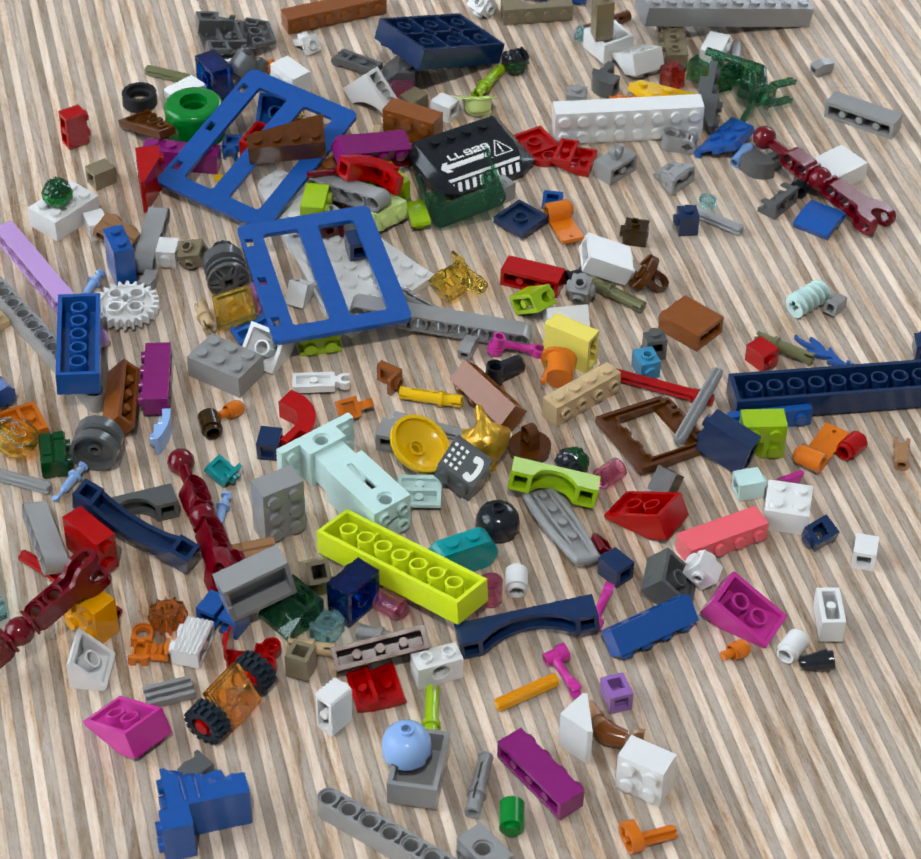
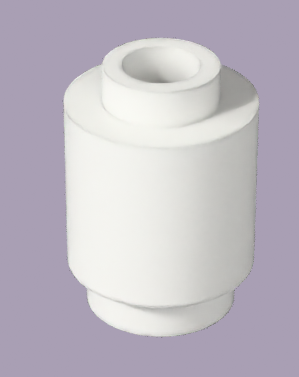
M519 563L511 564L505 569V590L511 598H522L528 591V569Z
M791 629L777 647L778 658L788 664L797 661L809 645L807 635L801 630Z

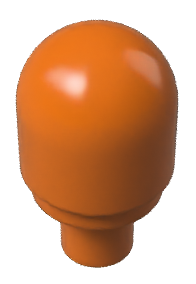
M240 400L226 403L222 410L218 412L220 420L224 418L235 419L241 416L245 411V406Z
M745 639L733 641L727 645L726 650L720 652V658L723 661L728 659L738 661L750 654L751 645Z

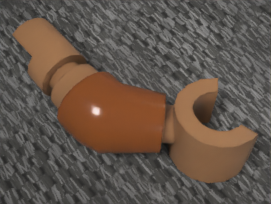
M588 700L592 729L594 730L593 735L600 743L605 746L622 749L631 735L644 740L646 729H634L628 734V730L615 725L612 720H608L593 700Z

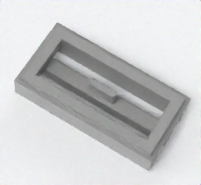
M189 675L142 687L146 703L158 707L196 698Z

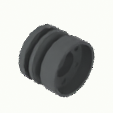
M228 243L218 244L211 247L203 256L202 265L211 293L218 297L228 298L241 294L247 288L249 273L240 248Z

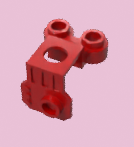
M230 625L228 631H224L222 637L226 669H232L230 668L231 665L245 652L233 650V626ZM269 637L262 643H256L255 654L260 653L261 658H266L268 660L267 663L273 665L271 669L276 671L277 663L275 658L281 653L280 640Z

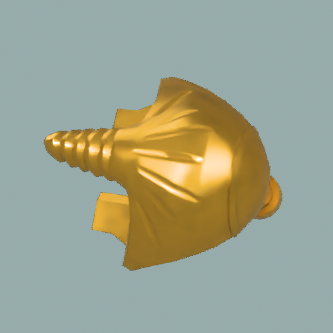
M478 403L475 406L476 425L473 428L462 430L461 437L493 459L490 472H493L497 469V460L503 455L508 446L511 430L506 426L492 422L482 405Z

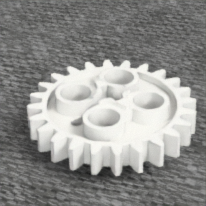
M126 281L122 285L121 282H118V286L110 284V289L104 287V292L98 291L101 298V325L107 324L108 328L115 326V330H118L120 327H123L124 331H126L127 327H131L134 330L136 325L143 327V322L149 324V319L154 320L155 315L159 314V296L156 295V290L151 291V286L145 288V283L137 285V281L133 284Z

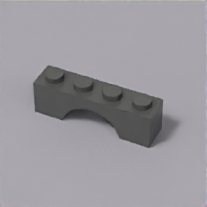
M171 483L111 497L132 514L147 515L154 518L157 522L180 517L178 499Z

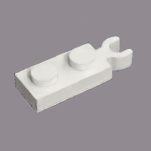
M335 372L292 373L293 391L298 393L335 392V388L348 390L350 389L349 373L335 376Z

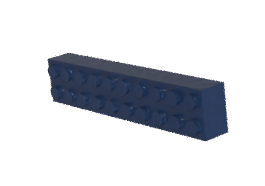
M921 359L728 374L726 393L732 411L811 403L813 408L812 415L921 407Z

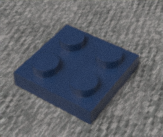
M519 199L495 215L493 223L524 239L546 224L549 215Z

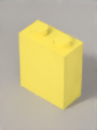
M555 313L550 319L546 320L544 324V350L553 346L570 349L577 356L575 369L584 373L589 372L598 359L599 330L558 313Z

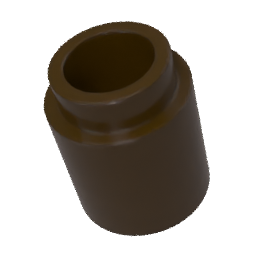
M207 408L200 411L197 419L202 435L209 440L219 438L223 427L217 410Z

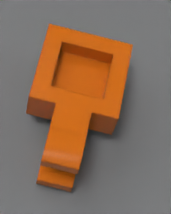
M356 396L334 402L338 417L349 413L353 416V419L362 416L360 410L374 406L372 398L358 402Z

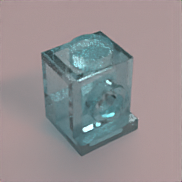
M324 609L317 619L309 624L310 638H314L319 642L335 643L345 631V619L342 614L337 610L330 612Z

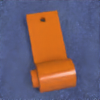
M565 199L544 203L543 211L549 215L547 223L562 244L569 243L573 245V242L583 241L584 235L572 219V214L574 213L572 202Z
M826 422L809 445L803 443L795 448L792 455L794 463L815 473H821L836 453L838 443L849 432Z

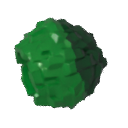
M53 177L42 188V199L52 208H64L73 199V190L69 182L63 178Z

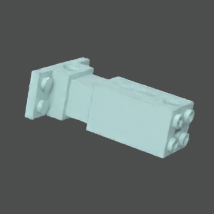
M346 413L276 449L277 469L292 465L298 475L311 486L318 483L327 492V501L339 513L349 509L397 534L411 527V494L365 452L361 450L355 453L353 451L354 422L351 414Z

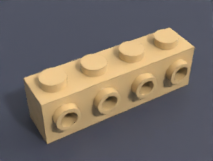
M605 362L543 397L542 416L555 427H558L620 392L621 372L608 362Z

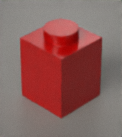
M760 336L747 344L745 361L759 371H766L777 365L779 348Z

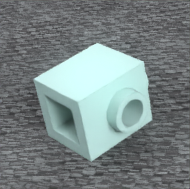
M758 467L733 471L731 488L738 502L763 498L764 490L767 488V479L765 475H762Z

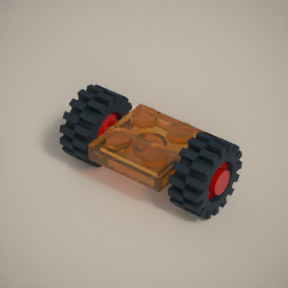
M252 650L243 652L202 693L205 699L200 698L184 714V721L187 722L186 726L192 729L190 732L196 734V738L199 740L202 738L204 743L207 744L209 742L210 745H216L228 732H233L262 701L259 695L262 696L276 682V671L271 669L273 665L271 663L268 664L266 658L262 659L260 653L255 654V651Z

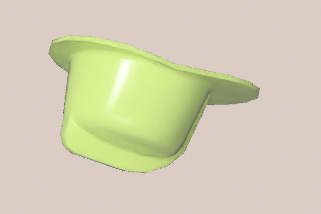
M452 95V97L461 98L466 112L474 117L489 116L491 114L492 98L497 97Z

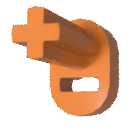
M634 819L621 821L618 826L621 840L629 854L642 852L646 846L678 838L677 828L672 824L641 832Z

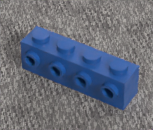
M690 594L677 595L601 630L610 656H620L621 659H625L634 655L633 651L638 648L644 650L654 645L653 642L658 639L664 641L673 637L672 633L677 630L683 632L691 629L692 623L699 621Z

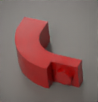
M366 155L339 156L336 174L347 182L357 180L370 181L381 185L393 195H400L404 179L398 173L399 167L388 161Z
M290 390L278 401L279 417L295 425L281 438V447L316 429L315 409L305 396Z

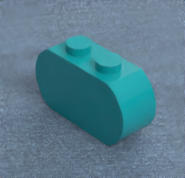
M476 527L437 540L429 548V550L473 572L490 566L498 554L496 544L482 527Z

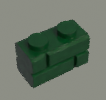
M63 431L53 432L52 434L50 432L40 433L38 438L43 478L67 477L69 467H73L72 456L67 454V452H70V439L65 438V432Z

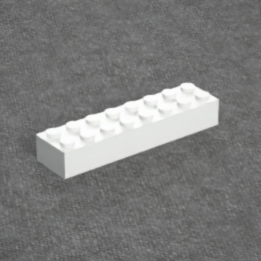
M701 94L553 101L551 133L558 143L561 138L578 140L579 144L662 140L664 128L675 127L683 130H692L697 133L698 138H702L704 104Z

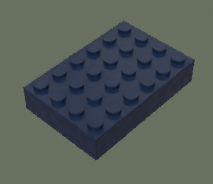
M460 13L379 18L374 37L382 46L389 48L393 54L403 58L404 62L410 63L417 71L499 64L505 45Z

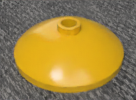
M405 415L394 423L390 431V444L395 456L407 468L418 473H435L439 461L450 446L448 438L441 427L422 415Z

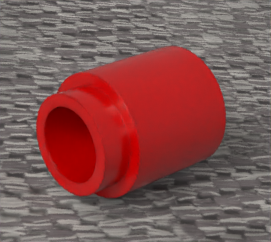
M852 431L838 443L836 448L838 456L843 460L854 459L867 448V438L859 431Z

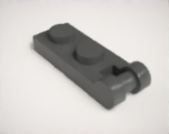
M347 49L340 50L338 55L331 58V63L335 67L341 65L363 74L377 66L380 71L383 69V62Z

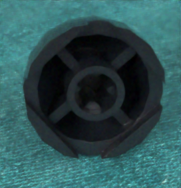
M488 501L480 507L476 514L475 528H484L495 544L510 542L514 539V535L520 531L519 513L507 501Z

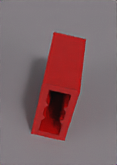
M82 506L77 507L62 517L66 546L71 553L75 554L83 547H90L96 551L99 557V565L107 568L109 572L119 566L115 533ZM90 556L84 558L83 563L88 561Z

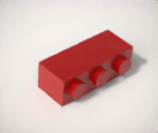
M508 255L501 268L500 285L522 290L529 286L550 284L555 294L554 298H558L565 285L566 268Z

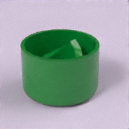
M188 87L172 93L165 101L164 112L165 121L175 126L176 133L170 135L168 141L188 142L223 102L222 98L213 90L203 87ZM210 124L207 130L211 131L214 125ZM225 132L217 140V142L215 143L216 145H218L223 140Z

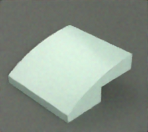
M398 474V483L411 494V508H441L442 483L434 475Z

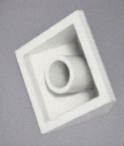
M81 628L76 630L66 664L69 687L72 689L104 691L107 688L116 653Z
M582 693L560 713L559 746L584 763H590L593 729L588 694Z

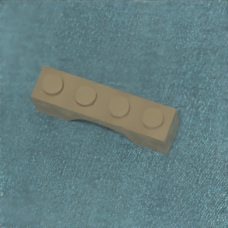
M501 0L500 14L503 25L573 21L572 0H549L542 4H529L521 0Z

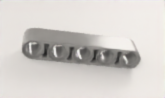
M339 175L312 178L306 181V183L330 184V192L333 193L334 201L353 207L367 206L373 213L380 211L391 203V195L387 190L360 181L347 182Z
M148 208L134 254L135 268L138 274H144L145 269L156 270L155 250L159 237L166 236L170 221L169 208Z
M47 502L23 503L22 518L43 575L62 574L68 556Z

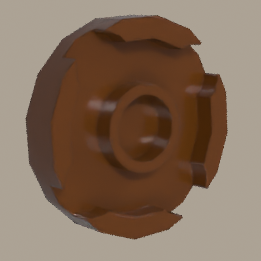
M649 254L641 261L640 265L642 267L638 272L635 271L633 278L629 282L630 288L635 292L641 291L646 286L653 292L660 293L669 286L668 278L657 270L659 258L652 254ZM655 279L662 283V287L656 284Z
M532 422L523 425L521 431L515 433L509 439L508 453L512 459L516 456L543 463L549 458L551 441L544 433L539 432L537 426Z

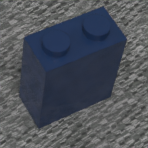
M719 409L712 415L708 414L702 422L704 428L697 435L696 439L699 441L696 450L732 473L736 470L746 469L752 461L761 436Z

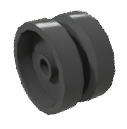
M99 415L87 416L80 420L70 445V455L76 463L80 461L86 463L88 470L104 471L110 469L118 459L119 450L124 440V432L120 425L110 418Z

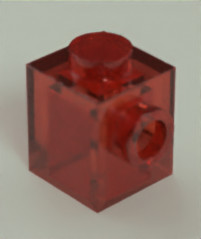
M676 60L661 65L659 84L676 89L684 87L686 68Z

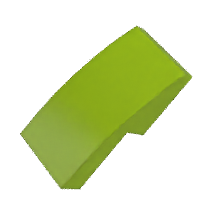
M423 199L407 202L408 219L411 227L422 229L426 225H431L430 216Z

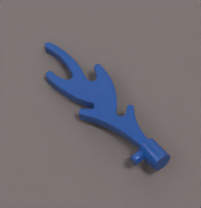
M794 335V340L807 348V351L816 353L815 358L827 360V364L835 366L854 364L850 360H847L846 363L842 361L831 347L826 351L825 347L813 337L809 338L811 343H808Z

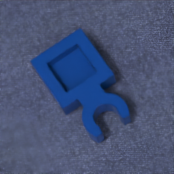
M224 134L222 141L223 159H226L228 155H233V160L237 159V152H240L239 141L243 135Z

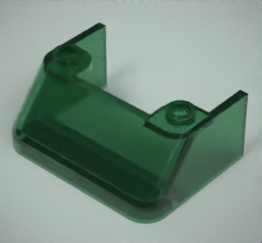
M490 148L484 149L491 169L484 171L481 176L484 188L451 201H447L445 194L440 190L428 192L422 175H415L432 223L436 227H447L502 206L505 203L506 193Z

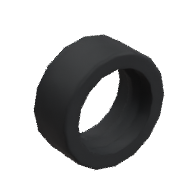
M135 82L125 86L122 90L123 107L132 113H139L147 109L153 110L157 105L156 88L145 82ZM139 96H144V97H146V98H142V99H134V97H139Z

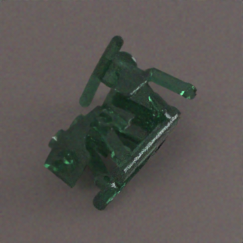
M707 47L705 55L710 56L713 61H718L719 68L722 69L721 79L717 80L716 84L719 86V93L730 91L733 86L738 87L737 96L747 101V106L740 117L741 121H747L754 107L762 106L765 110H768L772 107L793 102V98H790V96L775 98L778 88L796 85L797 79L793 80L794 78L787 77L772 81L768 85L767 68L765 65ZM696 54L686 64V80L699 84L700 76H708L710 63L700 59L699 55Z

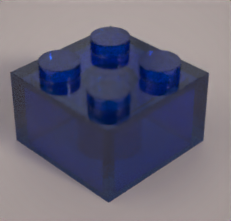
M214 49L195 55L196 78L205 83L207 89L216 92L223 101L235 88L232 77L234 73L232 65Z
M359 557L347 564L340 573L331 577L327 583L328 615L347 628L352 627L380 602L379 570Z

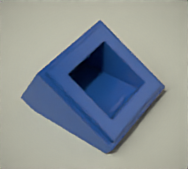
M544 190L541 209H543L544 203L563 200V192Z

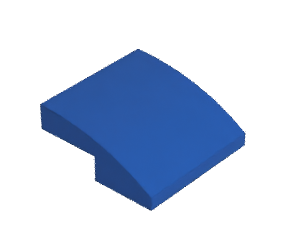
M811 200L799 212L793 221V227L828 241L834 230H838L847 214Z

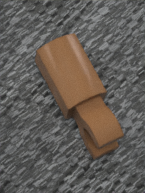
M898 437L894 438V468L896 470L906 471L909 468L910 438L906 439V443H900Z

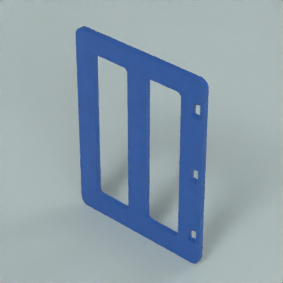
M250 70L159 175L158 183L165 189L243 224L276 220L308 180L307 171L316 170L325 158L299 160L259 209L252 208L231 198L258 165H250L248 149L242 153L214 188L210 189L186 177L260 91L286 101L262 130L294 122L303 110H308L317 115L323 113L324 118L331 120L325 128L327 156L332 151L330 146L338 135H345L356 121V112L259 70ZM243 86L247 87L243 93L239 91ZM210 124H213L214 127L212 128V130H207ZM177 163H180L181 166L178 170L173 169Z
M367 206L319 212L238 227L237 234L272 341L275 344L284 345L408 323L411 320V311L371 211ZM353 224L355 226L386 306L385 310L356 315L349 313L319 229ZM291 233L299 234L329 319L298 325L292 323L264 238ZM253 242L254 246L247 247L246 243ZM259 281H266L267 285L260 286ZM272 321H279L280 325L273 326Z

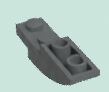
M712 60L708 76H700L699 94H701L704 104L703 121L710 135L715 132V129L719 128L720 119L717 117L718 112L721 113L723 102L720 101L718 94L719 86L716 85L717 80L721 79L722 69L719 68L718 61Z

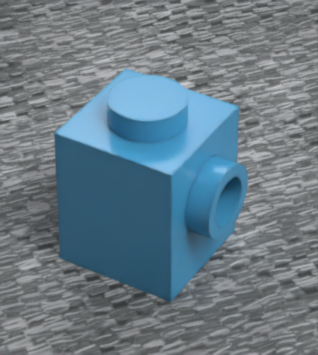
M648 346L632 350L631 366L635 373L651 378H659L661 360L654 348Z

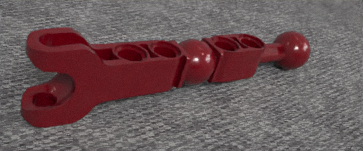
M760 126L754 131L753 142L756 147L762 150L770 148L780 155V163L786 170L797 178L809 182L813 189L820 191L819 193L823 194L825 199L852 218L854 228L862 234L869 236L876 232L878 224L885 227L895 222L896 212L888 204L880 200L870 199L845 180L837 178L836 175L832 176L829 169L821 167V164L801 148H787L776 140V133L773 128ZM883 212L886 213L887 216H888V219H887L883 214H881V213H883Z
M178 448L169 454L167 465L172 473L181 477L183 482L178 496L183 509L189 517L190 524L194 527L193 531L196 533L195 539L197 544L200 545V552L205 562L204 584L208 592L210 590L218 592L212 574L245 559L243 551L232 548L224 526L219 517H217V511L213 507L206 482L198 475L192 474L191 471L195 465L193 454L185 448Z
M83 547L66 561L62 574L32 599L23 611L19 612L22 616L10 619L5 625L4 631L0 628V669L12 660L16 652L20 651L18 647L25 646L32 641L35 631L39 635L40 631L49 628L84 598L95 597L109 586L112 581L111 573L107 568L99 565V557L94 549ZM90 556V559L82 564L84 558ZM103 575L101 580L94 581L97 577Z

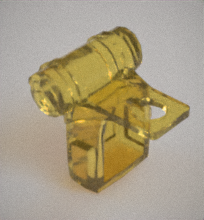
M455 251L450 252L453 264L439 270L428 280L433 291L448 303L468 290L481 294L488 287V283L484 278L475 273Z

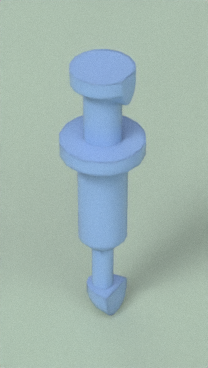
M97 269L96 275L88 278V284L82 291V294L92 293L95 288L101 285L99 280L105 276L103 270Z
M80 461L76 470L68 472L69 477L60 487L61 491L57 496L53 495L51 498L54 502H58L63 493H67L75 482L82 480L81 473L87 471V464Z
M223 491L221 493L222 501L216 503L217 517H219L222 524L226 512H229L231 509L228 501L231 500L232 494L228 491Z

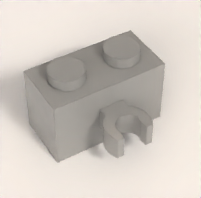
M617 143L615 149L610 147L608 153L594 160V176L611 186L636 171L637 154Z

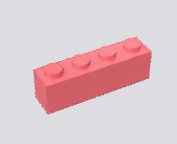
M752 506L677 533L675 549L684 561H686L690 554L698 553L699 550L702 551L704 549L714 554L715 557L723 556L726 553L767 539L769 522L756 506Z

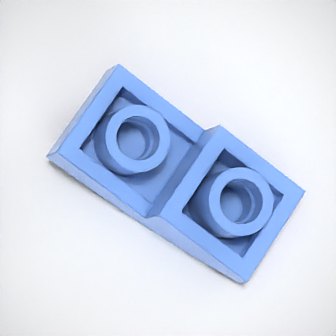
M171 408L162 409V418H158V424H153L154 433H150V446L155 447V455L161 454L169 442L172 432Z

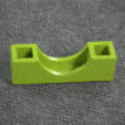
M514 456L507 489L528 494L538 488L554 489L566 495L572 504L594 509L601 476Z

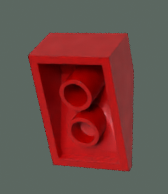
M158 145L135 148L144 213H147L148 208L153 205L163 188L158 183V177L165 169L161 168V164H164L163 152L159 153Z
M626 491L604 514L605 519L647 539H658L660 541L670 538L671 534L689 516L681 492Z

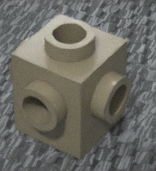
M203 239L180 241L176 257L184 269L203 267L202 258L209 249Z

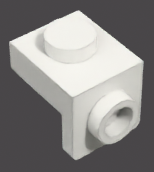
M305 31L297 34V38L292 39L294 46L303 47L305 55L321 51L316 33L308 34Z

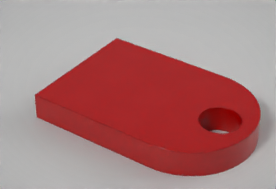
M537 126L514 134L515 138L535 160L534 166H555L552 163V158L559 143L544 128Z

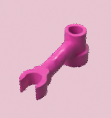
M496 332L487 347L488 354L493 357L502 356L505 348L525 352L534 358L541 359L544 346L538 343L527 345L505 340L506 336L503 333Z
M606 581L596 605L600 630L597 631H601L605 618L601 616L613 594L615 584Z
M560 643L554 646V649L543 653L542 658L547 667L554 665L566 683L572 698L579 697L582 694L579 689L582 687L573 678L564 664L571 660L570 652L565 643Z

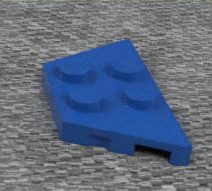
M734 117L729 118L694 151L696 158H701L708 151H712V154L715 155L737 150L753 135L755 131L754 126Z

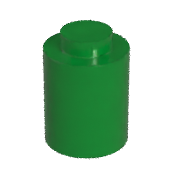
M517 796L504 797L499 803V830L508 837H516L525 830V803L523 799Z

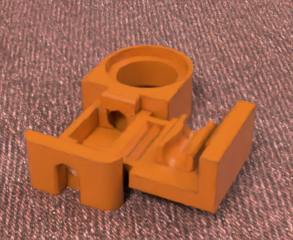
M148 623L136 624L131 632L130 641L133 650L132 655H127L128 665L136 666V663H140L141 666H148L149 658L150 661L168 662V650L171 639L167 638L164 645L163 643L162 645H157V643H153V627ZM139 632L149 633L147 637L137 636Z

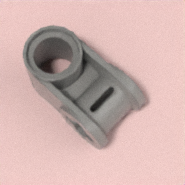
M666 127L662 134L661 148L667 152L691 155L696 150L698 135L692 130Z

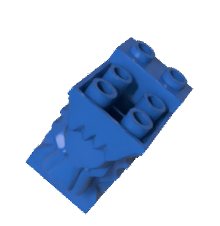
M159 769L160 779L156 780L158 795L161 796H158L160 810H158L159 821L155 822L157 837H159L157 838L159 853L164 852L166 859H185L197 856L195 835L252 823L250 790L245 772L231 773L225 776L222 770H213L206 774L199 772L198 774L188 773L182 775V772L177 770Z

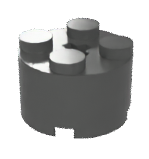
M241 47V49H237L227 68H231L232 72L243 78L248 71L254 69L266 73L269 69V62L262 57H254L253 51L246 47Z

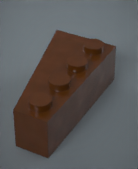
M323 113L248 134L247 149L250 165L327 158Z

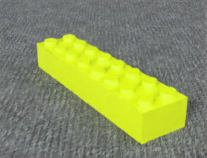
M349 509L344 510L316 531L318 553L457 625L488 601L487 578Z

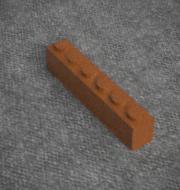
M320 0L281 9V24L288 35L386 14L387 0Z

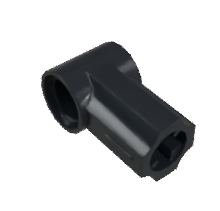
M519 354L502 361L493 359L486 363L485 373L499 386H502L504 379L524 371L525 364Z

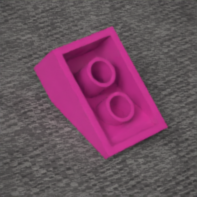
M735 571L719 584L699 612L717 628L764 649L787 617L783 611Z
M123 696L117 697L83 721L84 726L119 754L133 759L142 757L148 749L160 744L166 736L172 733L162 707Z

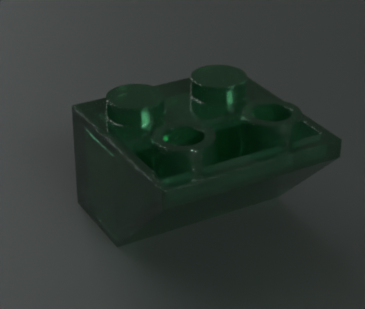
M292 574L297 593L261 609L258 613L261 619L287 641L289 637H297L325 618L324 599L294 574Z

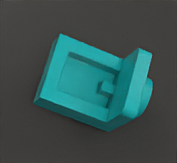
M219 454L203 471L224 488L229 482L231 484L235 483L241 476L238 472L242 465L238 463L234 467Z

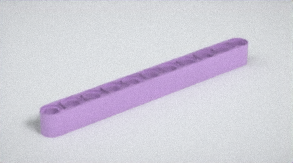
M13 221L0 225L1 248L57 313L58 294L74 293ZM101 326V348L110 345V339L106 330Z

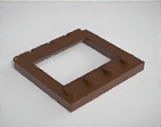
M654 397L596 416L595 423L640 475L655 471L658 465L667 467L703 455V453L696 450L699 441L696 438L700 430L695 425L684 443L685 446L652 457L651 454H647L643 450V445L639 441L631 437L632 433L629 429L620 424L621 422L656 412L675 434L686 415L669 397Z

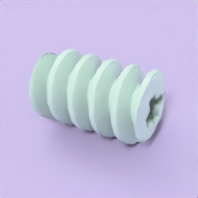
M813 280L811 283L789 294L786 298V307L794 318H801L802 315H806L830 299L831 291L823 281Z

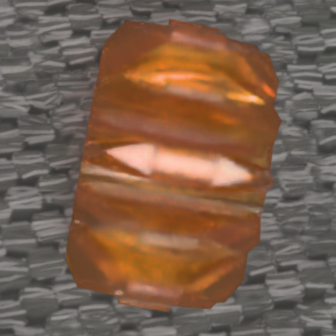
M165 596L164 600L156 599V603L150 605L148 622L153 627V631H158L160 635L166 632L171 636L172 632H177L180 623L184 624L188 616V610H186L183 601H177L176 597L170 600Z

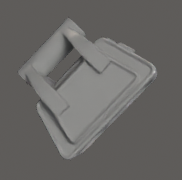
M677 162L667 163L654 172L653 176L655 179H658L662 187L671 195H675L695 180V165Z

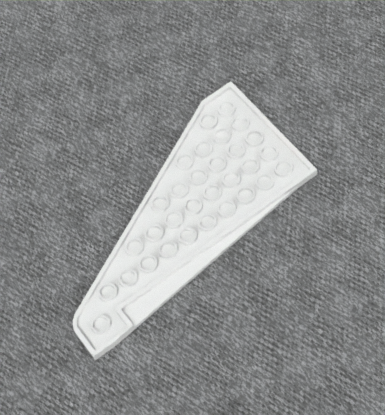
M279 168L258 182V195L263 204L287 176L288 172ZM306 184L299 190L277 219L300 216V204ZM330 204V211L339 209L334 204ZM353 224L344 225V231L356 230ZM345 232L344 237L336 235L322 238L348 310H350L353 297L357 294L382 297L368 260L350 262L345 249ZM299 234L280 235L304 280L316 283ZM382 239L401 287L409 288L412 293L417 294L435 281L434 273L423 268ZM315 284L313 296L327 320L329 318L317 284ZM362 331L347 333L346 335L354 338Z

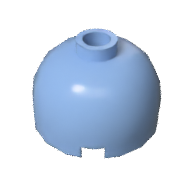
M407 719L394 722L383 735L382 757L390 766L391 763L398 766L399 770L405 771L420 768L426 763V759L431 756L430 734L417 721Z

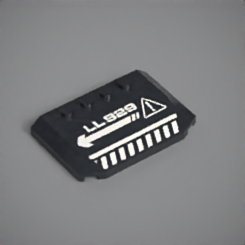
M493 115L415 141L411 144L412 150L406 158L438 199H443V196H452L453 200H460L485 191V183L502 174L512 181L523 178L530 167L532 168L535 162L504 123Z

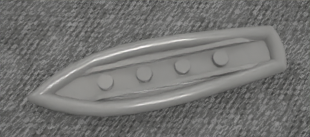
M538 488L532 490L529 494L522 492L524 501L536 521L575 565H587L598 561L600 554L573 509L556 490Z

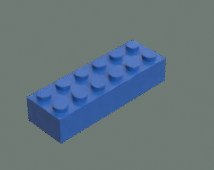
M100 293L58 294L56 343L57 395L101 393L102 312Z

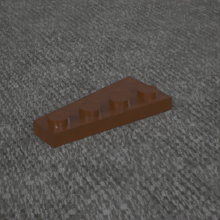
M150 109L118 120L121 128L135 131L138 134H145L148 137H155L158 140H166L170 135L176 133L174 125L168 121H163L162 117H157V114L152 113Z

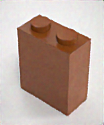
M684 295L666 310L661 311L658 317V329L664 330L666 335L697 352L722 333L724 316Z

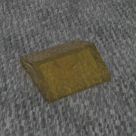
M251 284L212 296L218 331L257 319L258 307Z

